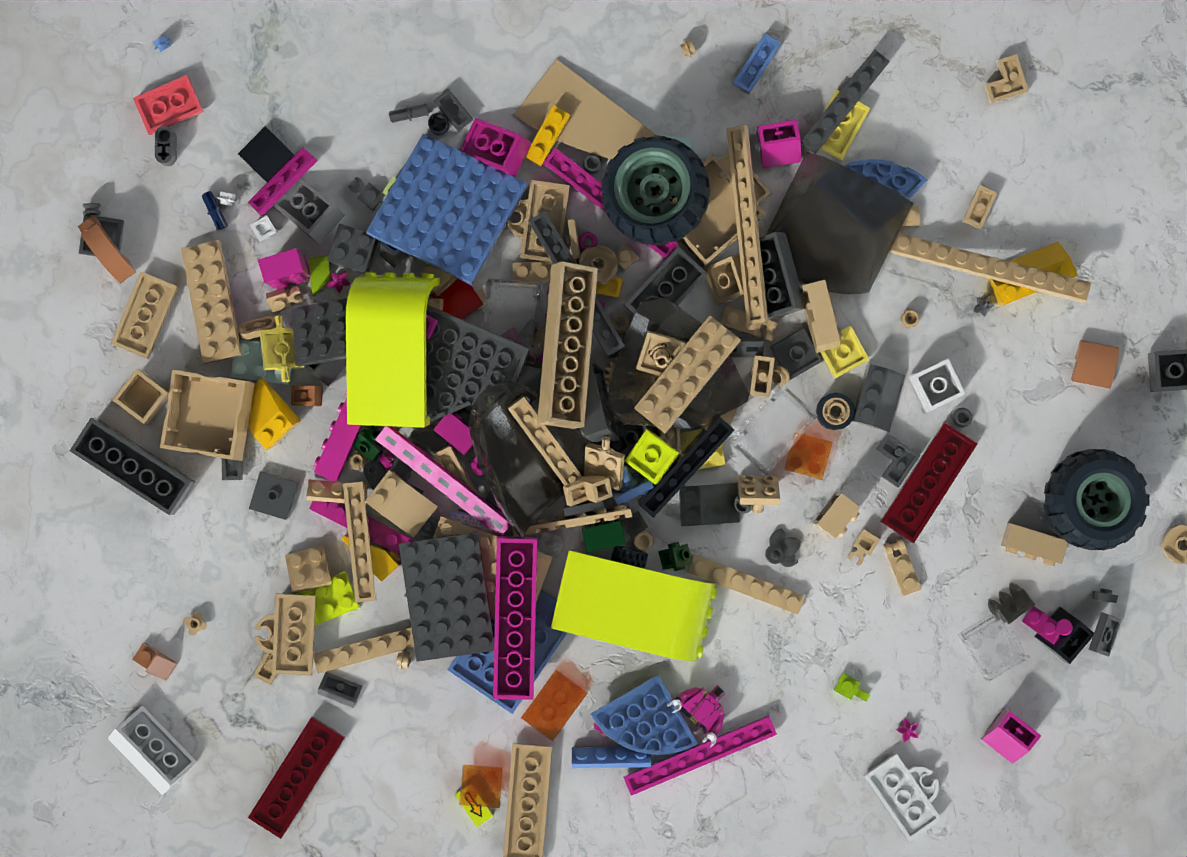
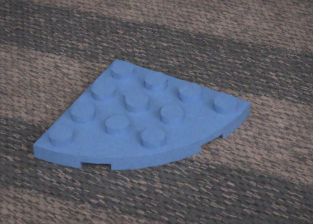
M869 159L850 162L848 165L831 170L816 182V186L872 235H875L927 183L928 179L915 170L893 164L892 161Z
M659 674L590 714L597 726L609 738L636 752L654 755L671 754L689 749L698 744L680 711L672 713L675 710V706L673 704L667 706V703L673 699Z

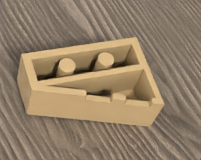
M822 280L802 285L801 291L806 309L803 310L816 353L838 348L840 340L843 338L840 328L837 329V317L832 309V300L826 281Z

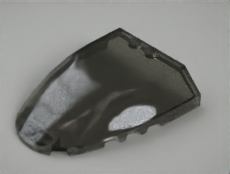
M504 382L490 386L478 396L470 411L469 430L480 468L489 489L519 537L524 538L532 522L564 495V484L507 408V406L523 395L538 415L540 394L522 384ZM545 425L580 474L584 476L585 446L589 442L596 445L599 444L583 437L580 428L570 429Z

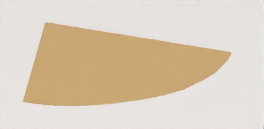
M557 59L513 114L530 127L539 131L554 105L571 115L557 141L609 159H613L621 147L633 143L635 139L656 135Z

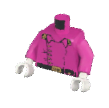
M718 685L710 693L703 687L701 689L694 687L683 690L675 700L667 703V706L672 704L675 706V710L672 713L680 710L706 735L702 740L703 743L710 739V747H712L717 742V736L722 728L725 715L724 707L718 701L726 694Z

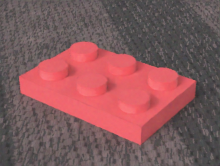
M188 75L133 98L149 135L154 134L157 128L161 126L170 127L204 112Z

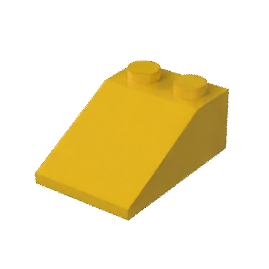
M261 377L254 386L248 427L257 441L265 450L275 447L301 420L264 377Z

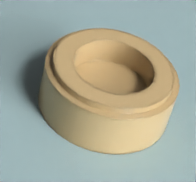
M641 531L635 535L633 542L638 550L647 551L653 545V537L650 533Z

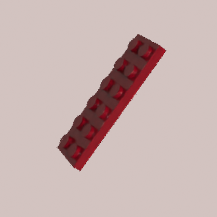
M944 422L880 522L910 542L915 543L976 448L977 443Z
M312 716L248 816V819L281 839L342 744L345 736Z

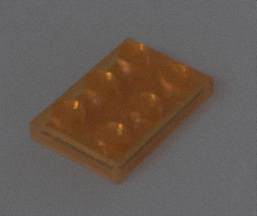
M555 670L521 716V719L553 741L588 692L558 670Z

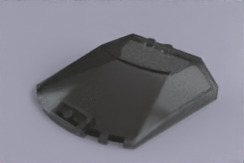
M806 152L766 235L774 232L786 233L799 281L810 284L825 280L828 292L846 295L869 293L913 202L899 192L837 162Z

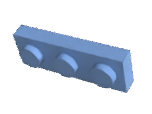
M765 33L733 84L750 94L782 43Z

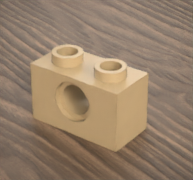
M756 355L753 357L748 396L770 397L775 358Z

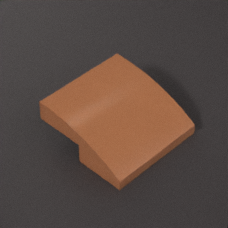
M1080 340L1075 355L1076 362L1071 380L1073 382L1111 389L1119 347Z

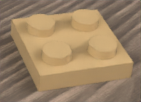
M323 545L285 555L291 589L294 594L332 584Z

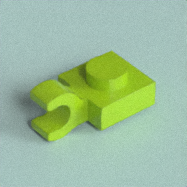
M844 673L841 674L833 691L850 700L855 695L867 702L870 697L869 693L858 688L859 681Z

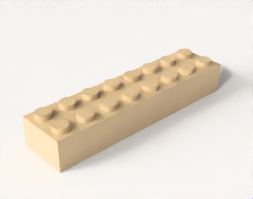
M563 261L551 265L537 424L570 429L584 427L598 268Z

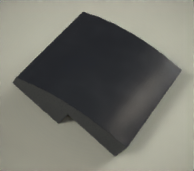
M266 126L238 153L267 183L295 156Z

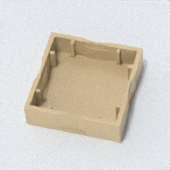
M714 154L703 163L710 182L708 208L698 226L686 234L684 238L680 239L703 267H706L738 239L732 177L730 172ZM670 198V203L675 204L677 202V198ZM756 204L757 219L759 221L765 213ZM656 207L655 212L657 214L660 213L659 207Z
M172 370L168 394V411L164 420L160 448L242 461L255 383Z

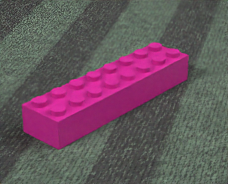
M497 537L493 699H534L538 537Z

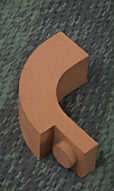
M94 215L78 226L82 233L81 236L88 247L120 284L136 273L129 259L111 241Z

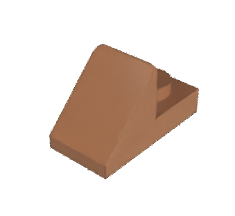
M292 386L291 406L320 407L322 405L321 386Z
M145 642L142 643L132 659L146 668L145 672L164 680L169 678L177 665L175 661Z

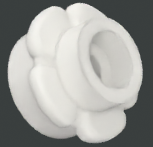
M220 191V195L217 197V199L221 200L220 204L232 206V202L236 203L235 194Z

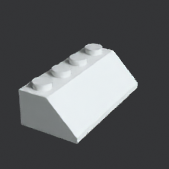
M143 706L121 723L108 737L116 748L162 795L197 763Z

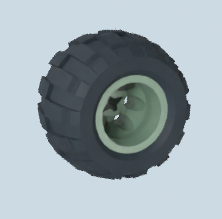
M1088 449L1077 451L1067 456L1064 461L1058 463L1050 474L1052 475L1049 481L1046 482L1043 493L1045 494L1044 510L1046 516L1049 517L1053 530L1057 535L1063 537L1067 543L1087 550L1104 551L1113 549L1117 545L1129 541L1136 535L1135 531L1143 526L1147 517L1145 515L1146 507L1150 506V495L1146 494L1145 486L1147 483L1142 473L1136 470L1135 464L1128 458L1106 449ZM1098 482L1102 485L1100 490H1097L1095 487ZM1087 486L1088 489H1087V491L1084 493L1083 490H1084L1085 487ZM1107 493L1111 495V499L1109 501L1105 499V495ZM1087 496H1094V499L1099 502L1094 503ZM1103 506L1106 508L1105 514L1100 512V508ZM1088 509L1092 511L1091 516H1088L1087 514Z

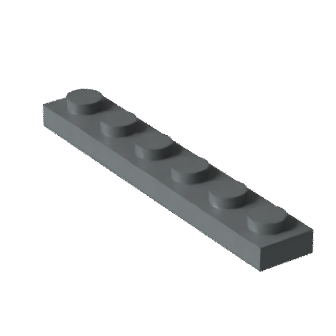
M874 49L801 140V143L816 155L890 61Z

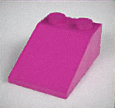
M475 118L460 151L476 158L477 161L516 177L531 146V142L520 134Z

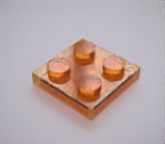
M794 432L784 470L822 480L833 442Z
M462 765L459 805L500 808L503 768Z

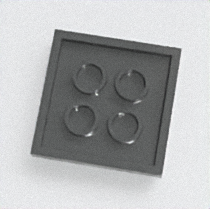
M347 298L292 308L296 366L300 367L346 359Z

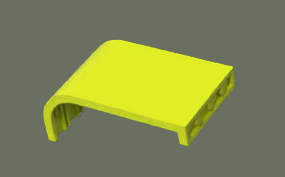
M365 272L364 276L357 277L353 281L346 305L347 424L426 427L430 425V416H427L426 310L431 290L440 285V277H434V273H422V277H416L415 273H403V276H396L395 272H385L384 276H377V272Z
M569 550L551 628L658 656L683 661H697L703 655L704 646L701 645L703 638L706 639L709 627H706L707 619H711L713 608L710 606L712 599H716L718 589L715 588L716 583L677 577Z

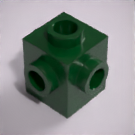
M374 425L368 430L364 428L357 435L359 440L354 445L371 462L385 449L383 445L375 440L381 432Z
M679 542L668 544V548L658 551L662 570L673 568L674 571L686 569L685 565L692 563L688 544L680 545Z

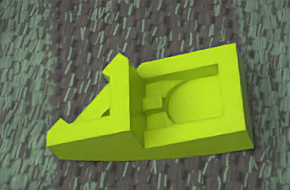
M328 255L309 257L313 297L319 294L318 291L330 281Z

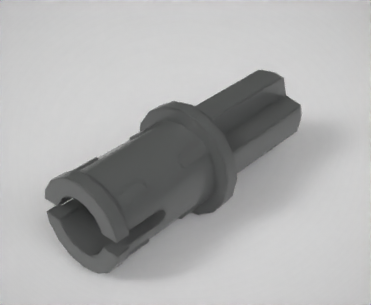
M426 103L412 107L407 105V108L389 112V118L392 123L404 120L412 121L413 118L429 116Z

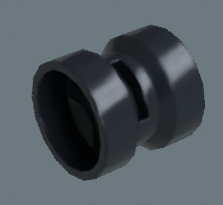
M435 113L429 117L428 126L434 135L442 136L447 133L449 124L443 114Z

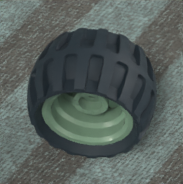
M660 135L648 138L640 137L635 139L633 143L621 147L617 155L610 159L602 179V201L610 221L626 237L643 244L665 245L684 238L686 234L695 229L701 222L709 204L710 182L701 159L690 147L681 141ZM658 168L659 173L652 174V170ZM672 177L677 178V182L674 184L670 183ZM637 179H642L640 185L635 184ZM654 191H661L660 195H654L653 193ZM670 198H677V202L675 204L670 203ZM636 200H643L641 205H636ZM656 207H659L660 213L655 215L653 212Z

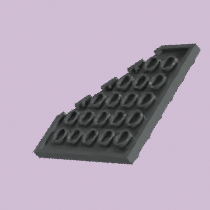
M427 305L426 315L438 321L430 339H426L427 416H430V422L517 385L530 353V348Z

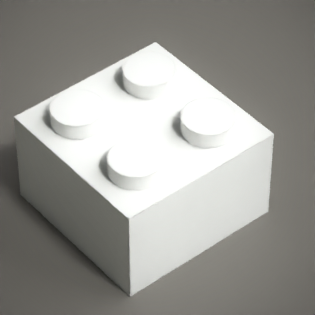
M949 359L942 360L909 376L925 412L932 411L965 395Z

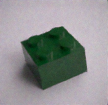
M620 520L604 521L603 524L599 525L597 523L587 524L585 528L581 529L587 553L626 544Z

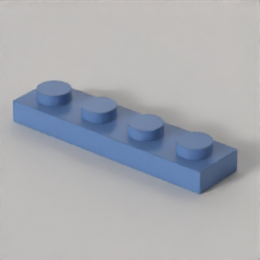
M624 746L572 747V768L651 767V754L636 752Z

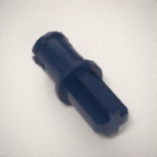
M211 191L203 193L202 199L208 209L207 214L211 216L216 230L224 229L228 226V223L222 214V207L218 206Z

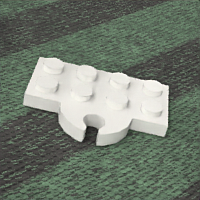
M894 753L863 776L910 842L942 820L931 804L938 794L939 782L937 778H934L930 785H923L922 778L926 775H931L933 772L923 766H912L907 769L899 756Z

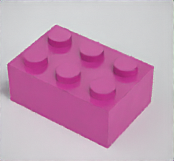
M297 248L258 259L264 283L274 289L289 288L288 284H303L308 282L307 279L310 278V269L306 256Z

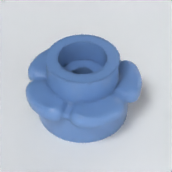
M167 35L153 41L154 49L159 48L160 52L170 47L169 42H171V39Z

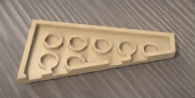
M625 504L613 505L614 509L606 510V507H604V509L595 510L594 513L587 514L584 512L575 514L573 517H567L563 514L555 516L556 520L552 521L542 518L536 520V524L531 525L528 522H521L516 524L517 527L513 528L514 536L539 533L542 530H557L563 526L570 528L598 523L600 519H604V521L616 520L621 515L629 518L632 517L631 508Z

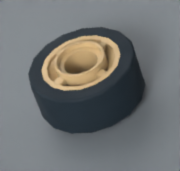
M840 393L827 394L821 398L816 408L818 421L822 426L830 430H839L847 427L853 420L855 413L854 405L850 398ZM833 406H837L840 409L838 417L831 415L830 410Z

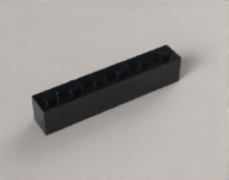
M717 414L674 460L658 484L655 485L653 483L654 488L638 499L639 506L654 518L734 432L733 427Z

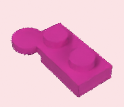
M1035 606L1022 619L1025 625L1052 644L1057 642L1060 634L1068 635L1073 630V625L1069 620L1062 619L1057 622Z

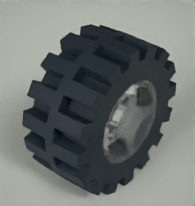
M615 546L611 560L645 569L648 553L629 547Z

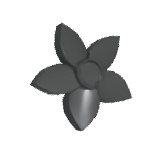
M987 294L984 299L977 297V305L974 308V312L981 313L984 317L987 315L988 308L995 306L989 302L991 294Z

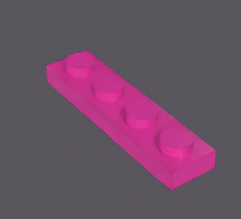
M303 147L248 203L258 214L263 216L317 160Z

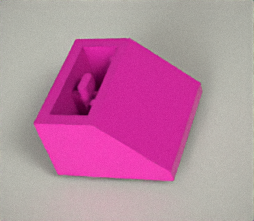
M797 119L757 127L756 134L763 169L802 162Z
M1005 708L981 740L1014 764L1032 749L1041 735Z

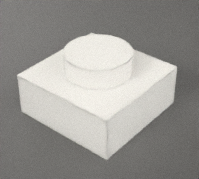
M267 215L250 225L261 243L278 233Z

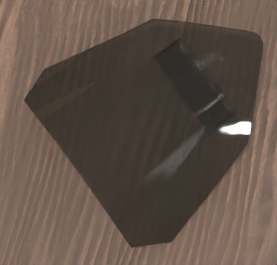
M667 297L641 300L624 336L623 344L625 347L619 350L614 365L606 408L624 424L656 427L634 409L660 377L636 369L647 330L686 341L687 344L702 323ZM731 355L728 356L671 428L694 429L711 421L717 414L721 416L747 402L749 399L748 391Z

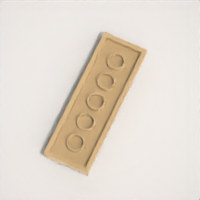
M216 240L182 248L203 364L243 356L221 241Z
M709 315L634 409L666 434L741 342V339Z
M512 744L503 857H543L552 746Z

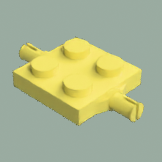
M275 316L276 327L271 330L260 331L264 370L281 371L282 382H289V370L304 368V366L298 367L295 365L293 329L284 327L283 316Z

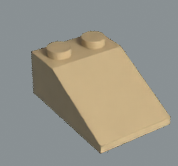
M392 470L386 473L365 500L369 506L413 538L438 507Z

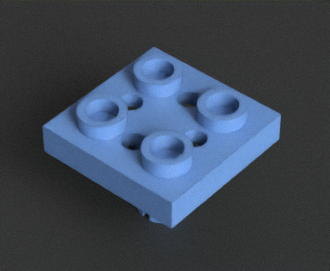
M624 463L622 488L619 491L612 488L611 490L617 505L629 503L632 498L638 495L647 494L654 487L651 481L639 472L631 475L627 464Z

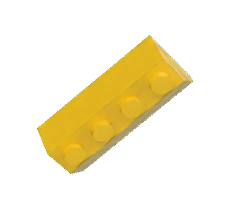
M1059 242L1010 260L1013 263L1072 278L1078 276L1070 256ZM988 278L999 307L1038 292Z

